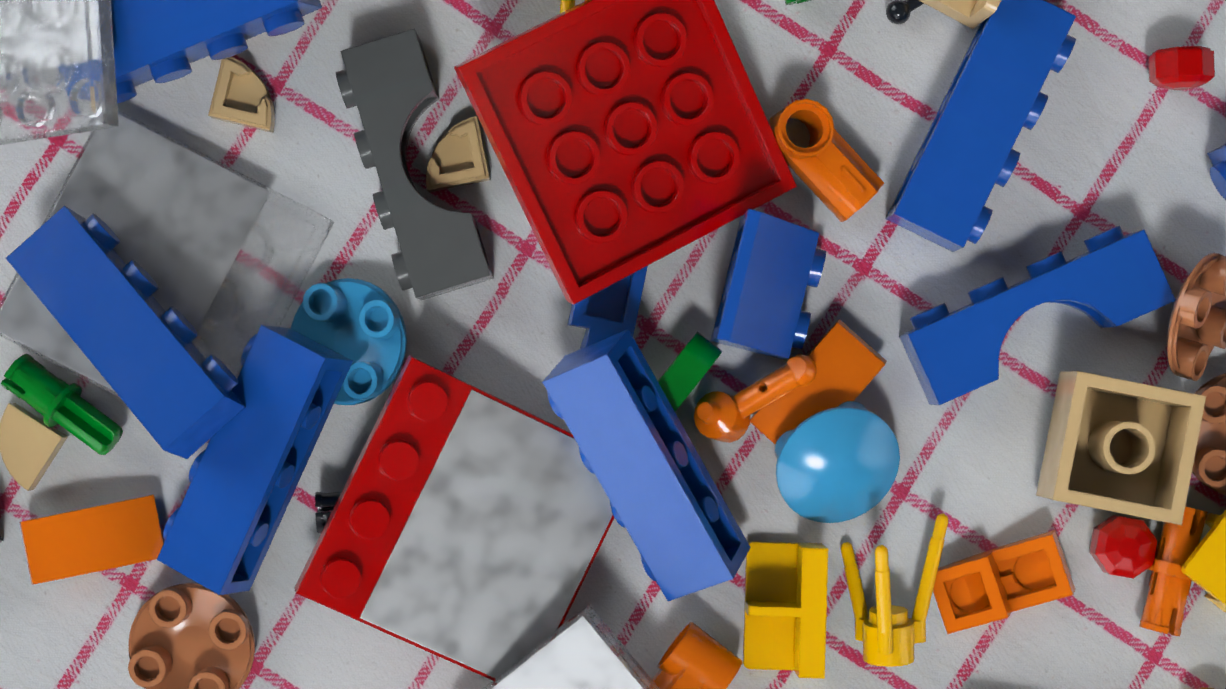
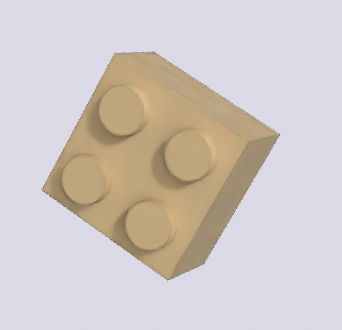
M1060 371L1036 496L1182 525L1206 396L1086 372Z

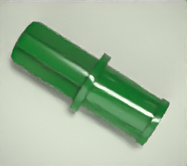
M29 354L20 356L4 375L6 378L1 382L2 387L24 400L38 413L43 415V423L46 426L54 427L59 424L99 455H106L119 442L123 434L122 428L80 397L82 387L77 383L67 384L48 371L46 367Z

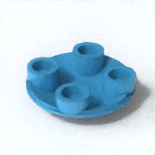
M352 278L312 285L305 292L303 302L294 316L291 329L353 360L334 404H362L382 394L398 376L405 359L407 346L404 320L392 298L378 286L364 280Z
M847 401L838 407L826 409L810 416L794 430L783 433L777 440L774 450L777 457L776 481L783 499L800 516L821 523H838L854 519L875 507L892 487L900 462L898 442L891 428L882 418L868 411L863 404L856 401Z

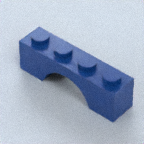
M1120 225L1084 240L1088 250L1085 254L1066 261L1062 251L1026 266L1030 278L1007 287L1004 278L1001 277L969 291L968 294L972 304L949 313L946 304L943 303L911 317L910 320L914 329L899 337L929 405H942L998 380L999 354L1006 333L1022 314L1042 303L1064 304L1086 314L1100 328L1120 326L1176 300L1145 230L1124 236Z

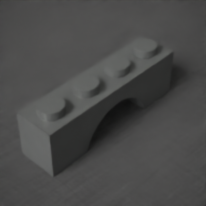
M407 30L340 51L346 69L336 72L338 86L346 108L357 106L364 130L355 132L354 137L365 169L376 167L383 191L373 193V199L383 229L386 230L394 227L401 252L391 254L402 291L413 288L415 298L422 301L494 279L474 216L471 213L449 211L427 201L415 188L408 171L406 157L410 133L423 112L439 99L421 39L416 30Z

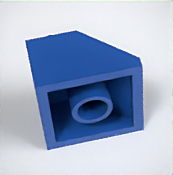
M748 209L739 222L710 341L780 359H789L792 347L802 350L811 318L810 312L801 310L806 287H818L826 257L825 250L816 248L819 233L772 215Z

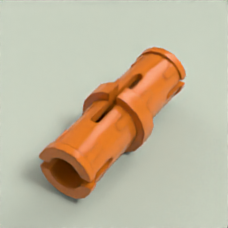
M1185 507L1182 525L1163 522L1154 564L1147 569L1151 570L1152 574L1146 605L1144 606L1139 627L1164 634L1169 633L1174 636L1181 635L1184 609L1192 582L1190 578L1183 574L1181 568L1199 545L1208 514L1207 511Z

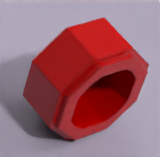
M1202 46L1172 47L1156 50L1149 56V82L1160 88L1188 90L1202 86L1215 77L1214 51H1211V48Z
M1112 515L1093 528L1089 553L1104 573L1134 579L1154 564L1157 539L1143 520Z

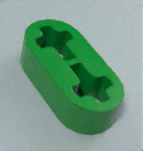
M698 331L658 380L675 412L722 353V350Z

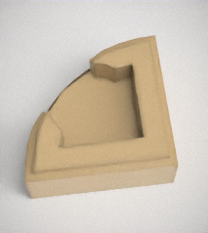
M233 57L222 59L208 116L213 119L273 133L275 126L273 100L262 79L243 62Z
M477 116L454 125L435 147L426 171L428 192L490 180Z
M8 403L0 422V453L2 460L10 475L20 486L27 491L34 490L68 436L54 427L46 426L43 420L18 404Z

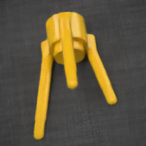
M946 514L937 515L912 618H908L907 608L891 605L887 547L879 545L875 549L876 606L871 607L868 614L853 546L849 542H844L841 545L844 571L855 616V639L863 641V660L866 663L886 667L911 664L915 660L914 644L926 642V617L949 521Z

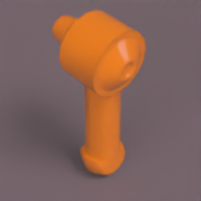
M797 354L789 357L786 362L787 364L734 396L720 391L705 394L695 407L694 421L697 429L706 437L720 442L731 443L739 440L749 427L751 414L798 386L809 385L815 379L817 373L815 362L807 355Z

